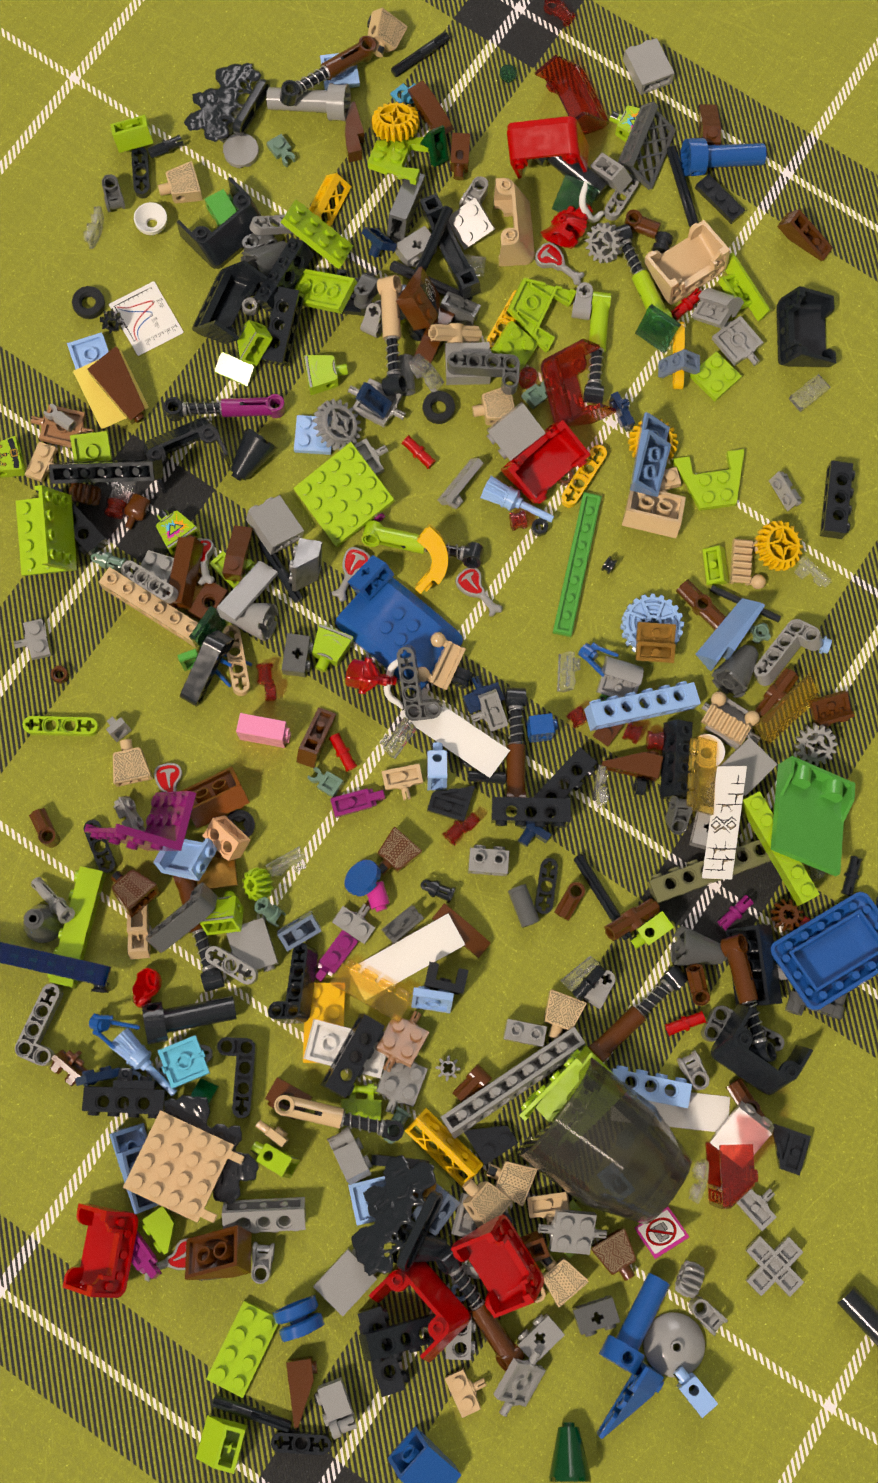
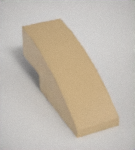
M148 904L132 918L127 914L128 955L130 960L150 958V943L146 941V936L150 932Z

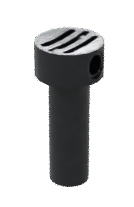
M561 156L534 159L542 167L550 163L579 189H582L584 181H586L588 184L586 195L594 201L603 194L608 186V183L588 166L587 172H583L579 162L568 164Z
M233 996L163 1009L162 1001L142 1005L148 1045L168 1041L169 1032L237 1019Z
M852 1286L838 1299L837 1304L878 1347V1311L855 1286Z

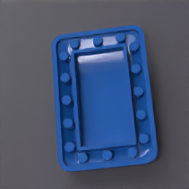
M393 577L370 601L357 594L336 618L337 628L341 632L353 636L354 643L386 669L391 662L397 659V652L403 645H411L416 651L418 668L426 667L432 675V671L444 647L433 646L431 636L436 632H440L445 635L446 640L460 647L463 642L462 635ZM405 650L402 656L404 655L408 658L411 653H407V650ZM397 667L394 670V676L400 680L399 668ZM404 670L406 677L412 678L414 676L413 670ZM428 681L420 682L421 690L429 683Z
M864 892L855 893L775 941L771 946L774 960L810 1010L817 1011L878 975V908Z

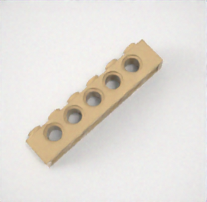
M111 567L107 569L99 580L102 589L195 648L206 634L204 626Z

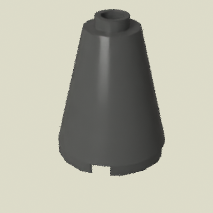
M280 241L245 250L241 253L243 254L241 261L245 260L267 276L287 243Z
M744 645L712 673L714 685L725 694L729 692L734 694L733 697L736 698L745 695L759 656L757 649L752 645Z
M38 904L24 915V931L31 940L38 943H47L56 939L64 925L58 920V916L49 910V904Z
M680 926L674 934V937H677L676 942L671 943L670 950L671 961L674 962V965L681 966L695 963L716 965L726 961L727 957L721 950V943L684 926Z

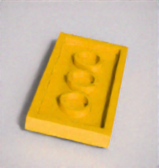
M314 983L311 1013L309 1019L304 1023L303 1058L313 1019L344 1027L345 983ZM303 1059V1063H317Z

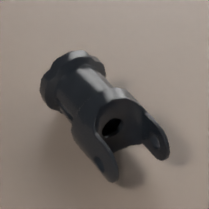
M423 880L420 884L421 888L428 891L431 897L436 896L444 899L448 904H450L456 889L455 887L445 886L438 880L433 882Z

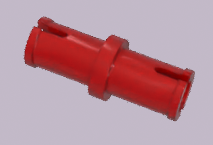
M696 288L688 297H684L681 303L670 311L673 319L675 318L678 321L687 311L693 309V306L700 300L698 296L702 291H699V288Z
M410 435L402 441L401 444L413 454L412 457L417 458L427 469L434 465L436 460L425 451L423 446H420L413 440Z
M340 733L329 737L328 739L336 751L335 755L337 758H340L346 772L356 768L357 764L350 754V748L346 747Z
M701 1010L687 1017L685 1015L681 1016V1019L664 1025L668 1035L671 1036L684 1030L687 1032L694 1026L706 1023V1019Z

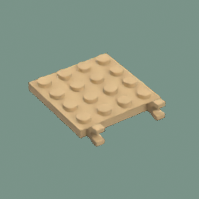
M160 1111L123 1188L197 1223L200 1217L214 1223L217 1215L205 1209L227 1160L230 1159L242 1164L245 1157L232 1151L233 1144Z

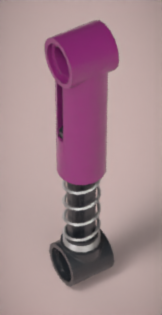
M272 394L268 397L222 398L221 401L215 403L213 401L211 403H205L204 401L203 403H196V401L188 403L180 401L176 397H170L164 402V410L168 419L175 422L189 414L191 416L194 414H207L208 416L210 414H221L222 417L271 416L272 418H280L285 413V404L282 396L278 394ZM274 404L280 405L278 408H272ZM173 407H177V408H178V409H177L176 411H174V412L170 411Z

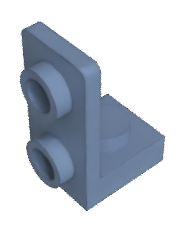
M683 349L659 360L658 377L664 378L679 370H684L694 375L700 373V355Z

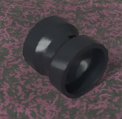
M664 231L658 232L655 237L656 242L653 244L651 251L658 250L662 254L669 250V246L672 245L674 239L673 236Z

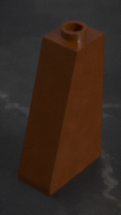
M115 346L87 368L89 375L131 424L139 423L145 418L146 411L117 346Z

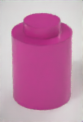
M383 881L376 882V887L367 894L371 910L376 909V912L388 909L387 905L390 904Z

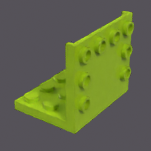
M43 485L34 486L35 490L39 491V498L16 500L21 576L76 571L77 561L71 495Z
M585 1045L580 1051L577 1049L571 1054L564 1067L560 1071L557 1070L550 1077V1081L546 1085L543 1084L527 1098L521 1106L523 1111L519 1116L526 1121L536 1108L573 1145L629 1089Z

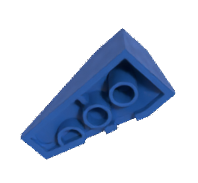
M642 1362L637 1374H631L596 1432L597 1435L603 1439L648 1401L655 1392L658 1393L664 1384V1381H662L664 1377L652 1367Z

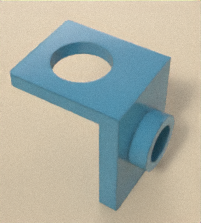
M404 83L390 93L398 103L405 102V105L413 103L407 90L409 88ZM400 91H404V92L401 93V99H400V98L397 96V94H398Z

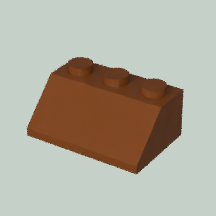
M229 767L182 790L196 793L190 815L196 828L209 824L212 818L226 816L228 813L250 803L233 767Z

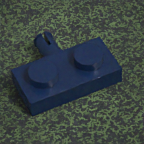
M617 391L611 394L609 407L612 412L616 413L620 427H624L625 431L628 432L633 429L635 424L629 411L630 402H628V399H622Z
M479 676L471 679L475 690L462 697L469 714L481 710L478 695L496 689L500 701L505 700L498 682L489 686H482Z
M111 1066L99 1068L100 1072L96 1073L94 1069L82 1072L83 1076L75 1078L76 1086L94 1085L99 1081L118 1077L120 1068L112 1069Z

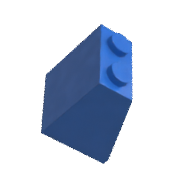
M416 1426L387 1458L399 1480L403 1483H457L461 1477V1473L456 1465Z

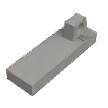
M479 458L470 459L438 498V501L442 505H449L453 509H457L463 502L459 493L482 466L483 462Z

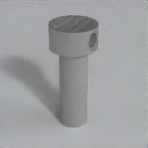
M330 83L327 90L307 89V92L304 91L303 95L298 98L293 106H286L281 103V88L269 87L267 90V107L269 110L327 113L329 121L341 120L346 122L351 105V94L348 84L337 85Z

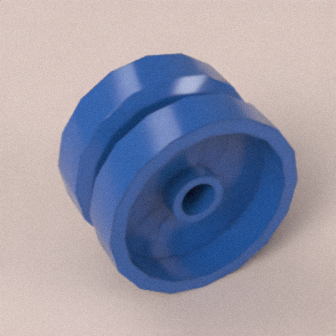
M315 1295L295 1301L272 1313L276 1324L288 1323L279 1330L282 1342L303 1337L325 1325L321 1313L308 1315L318 1307Z

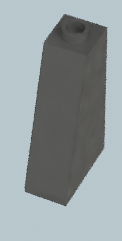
M420 173L416 185L410 184V180L404 179L391 208L387 237L395 243L407 237L424 188V174Z

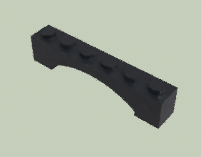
M437 193L420 200L422 214L431 232L443 208ZM448 222L438 247L465 300L481 293L480 281L473 267L470 266Z

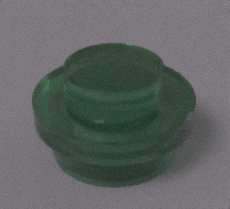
M512 65L502 66L499 73L500 78L506 83L512 82L517 77L516 68Z

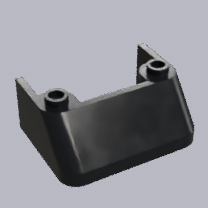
M232 177L228 178L230 193L233 196V204L238 211L218 228L211 232L207 227L199 226L191 232L180 220L177 221L180 237L214 269L224 267L244 249L242 240L245 236L253 233L249 228L253 217L262 216L250 195Z
M245 260L223 268L216 276L193 324L192 330L201 336L223 344L238 340L239 336L234 333L235 329L232 325L242 306V302L245 298L253 296L258 289L257 284L266 281L268 277Z
M205 417L146 441L143 446L147 459H162L163 464L167 454L199 440L207 444L217 442L227 465H231L228 452L216 427L210 419ZM158 479L157 482L163 494L167 493L162 480Z
M737 1004L713 1044L711 1056L715 1061L760 1092L772 1095L798 1078L813 1050L796 1045L787 1061L783 1062L779 1069H776L749 1050L753 1036L744 1025L754 1009Z

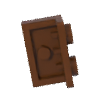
M846 690L809 700L812 720L819 727L821 724L829 727L832 723L846 722L849 718L855 717V713L850 709L849 696Z

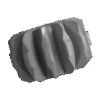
M685 1261L677 1275L675 1290L682 1296L694 1298L701 1289L705 1276L704 1268L695 1262Z

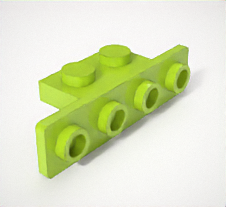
M730 253L728 265L725 269L728 275L721 277L718 283L725 293L740 297L744 301L740 310L749 307L756 320L761 321L770 312V308L735 254Z

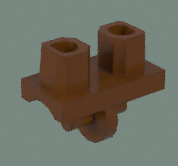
M62 1049L51 1058L53 1062L50 1069L56 1074H60L63 1069L69 1073L65 1078V1082L70 1086L76 1084L75 1078L83 1076L82 1072L87 1071L83 1066L85 1062L80 1059L83 1054L80 1050L74 1054L71 1050L66 1053Z

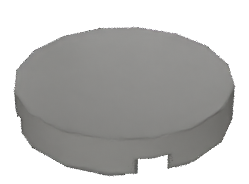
M244 134V136L231 135L223 145L225 160L235 168L251 166L256 162L259 155L256 140L248 134Z

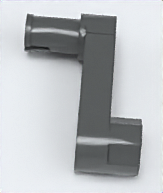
M791 991L785 1011L802 1016L804 1008H809L804 1004L797 992ZM847 994L815 1012L841 1020Z

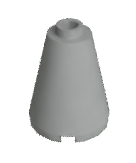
M252 603L237 621L225 620L256 638L266 641L265 639L271 638L276 628L277 622L274 621L275 615L278 616V609L272 603Z

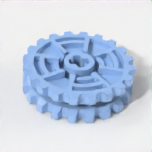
M651 594L650 597L642 595L640 600L634 599L633 603L628 605L621 619L620 629L623 630L621 635L622 638L627 639L625 644L627 646L631 645L633 647L632 651L636 652L637 622L676 624L674 644H677L680 636H682V627L684 626V622L680 621L683 617L682 613L677 612L678 606H673L670 599L664 600L662 595L659 598L655 594Z

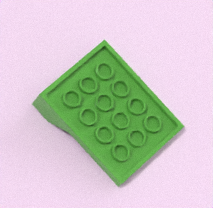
M794 756L778 764L771 850L835 877L841 872L843 825L855 800L856 783Z

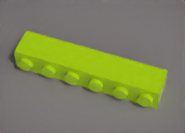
M759 791L744 799L741 809L797 906L820 895L801 862L771 850L774 815L761 792Z
M80 866L79 870L75 872L74 890L71 889L69 894V901H71L69 907L74 909L75 915L59 931V946L55 948L53 953L54 965L48 971L50 983L76 988L106 877V873L103 871Z

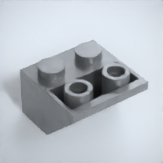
M299 538L298 545H294L293 556L295 557L294 560L290 561L289 571H291L289 583H292V591H297L318 580L322 562L321 541Z

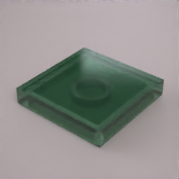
M566 174L552 209L561 212L572 206L576 211L580 207L579 196L584 182ZM588 184L586 203L592 207L599 188Z
M651 304L635 334L665 354L682 324Z
M210 606L189 638L201 649L206 637L216 630L222 632L227 622L220 617L216 608Z

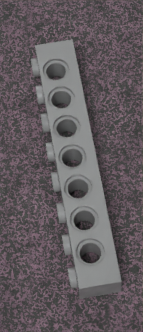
M573 1027L441 1116V1119L455 1139L564 1065L575 1050L578 1049L580 1051L586 1045L585 1041L575 1027Z

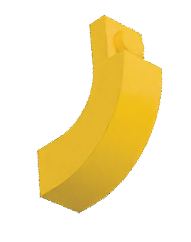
M430 524L417 537V541L428 550L432 558L430 569L415 585V589L420 594L424 590L427 592L433 585L432 580L440 584L448 567L446 543L441 534Z

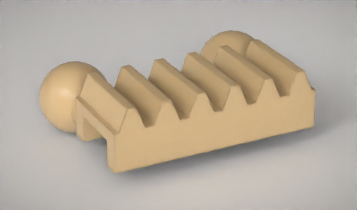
M733 539L730 584L745 583L747 586L752 585L755 589H762L765 586L766 579L763 575L757 574L750 577L751 555L753 550L755 552L758 550L754 546L755 543H758L757 541Z
M436 632L431 636V643L435 647L443 646L444 649L441 651L432 675L426 667L418 668L420 682L428 681L447 690L466 648L446 640L444 634Z
M717 691L713 693L711 697L712 704L701 720V723L742 745L751 727L759 723V714L755 711L747 712L744 717V724L742 721L730 716V714L725 713L722 709H718V707L726 703L727 698L723 692Z

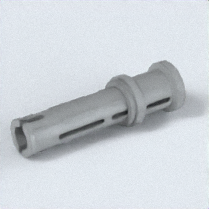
M36 877L32 880V888L49 904V910L58 916V920L61 923L71 921L75 911L66 905L65 899L58 897L41 877Z

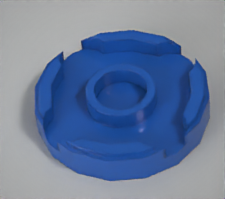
M371 860L357 862L346 874L345 888L352 895L364 896L370 893L376 887L377 879L380 880V868Z

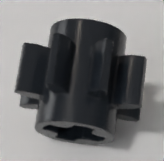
M113 308L107 312L104 310V317H100V322L103 323L102 329L109 330V333L115 330L119 331V325H123V320L120 319L121 313L118 312L116 314Z

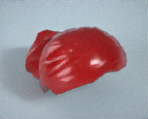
M145 968L137 973V979L132 987V992L134 994L133 1003L139 1008H142V1005L150 1004L152 997L161 989L162 979L156 970Z

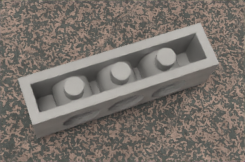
M305 1197L235 1200L232 1204H227L225 1201L222 1208L223 1229L239 1225L251 1233L306 1230Z

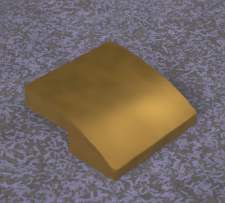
M637 622L636 660L674 663L676 624Z
M217 850L205 873L197 881V885L203 882L211 890L238 886L236 860L228 861Z

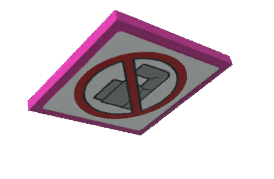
M666 1207L634 1228L654 1259L689 1238V1235L669 1207Z

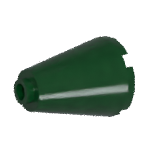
M564 1422L562 1427H558L549 1482H591L580 1429L575 1427L573 1422Z

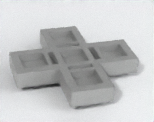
M758 1236L745 1249L759 1265L747 1277L746 1282L760 1296L776 1282L791 1297L804 1283L790 1268L803 1253L790 1237L787 1236L773 1250L761 1236Z

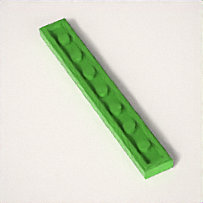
M583 492L553 634L567 637L572 635L602 496Z

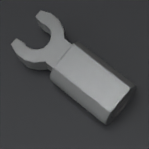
M54 404L49 405L50 409L53 410L52 413L43 412L47 419L54 420L56 424L68 432H71L76 427V421L62 411H58Z

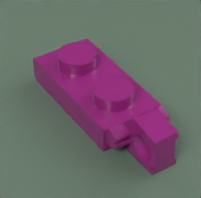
M366 788L331 798L335 818L377 806V801L385 799V794L383 790L373 792V789Z
M342 930L317 965L320 970L315 975V978L322 982L327 974L332 976L336 973L358 941Z
M137 1231L131 1262L137 1271H141L143 1274L147 1273L151 1279H156L162 1274L156 1265L158 1260Z

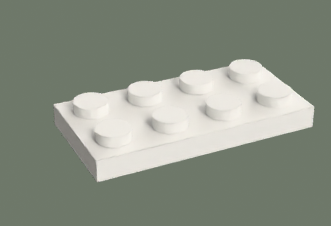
M313 1019L303 1059L331 1066L351 1029ZM363 1033L360 1038L363 1044L368 1041L366 1033ZM376 1042L373 1047L374 1053L372 1057L366 1060L363 1065L365 1069L362 1074L381 1078L386 1056L375 1050L378 1044ZM353 1051L351 1053V1060L355 1062L358 1059V1053Z

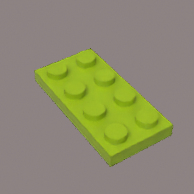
M296 199L280 222L338 269L343 265L353 247L346 238H343L332 227L322 221L319 216L312 213L304 204Z
M305 269L294 290H299L305 295L303 306L342 314L358 282L355 278Z
M244 1300L206 1380L243 1398L278 1326L273 1314Z

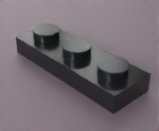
M709 174L696 184L695 189L731 225L745 213L746 210Z

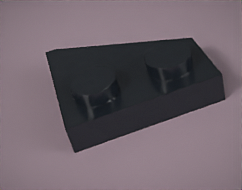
M475 786L432 792L427 811L464 823Z
M772 1124L774 1126L773 1137L779 1169L800 1176L811 1136Z
M507 1125L472 1129L464 1132L484 1165L518 1143Z

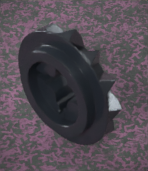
M236 810L227 816L233 824H235L234 820L239 823L244 821L243 826L246 831H241L248 838L252 836L255 829V821L251 814L244 810Z

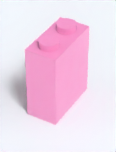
M240 713L236 730L240 740L285 748L286 743L290 742L291 732L285 721Z

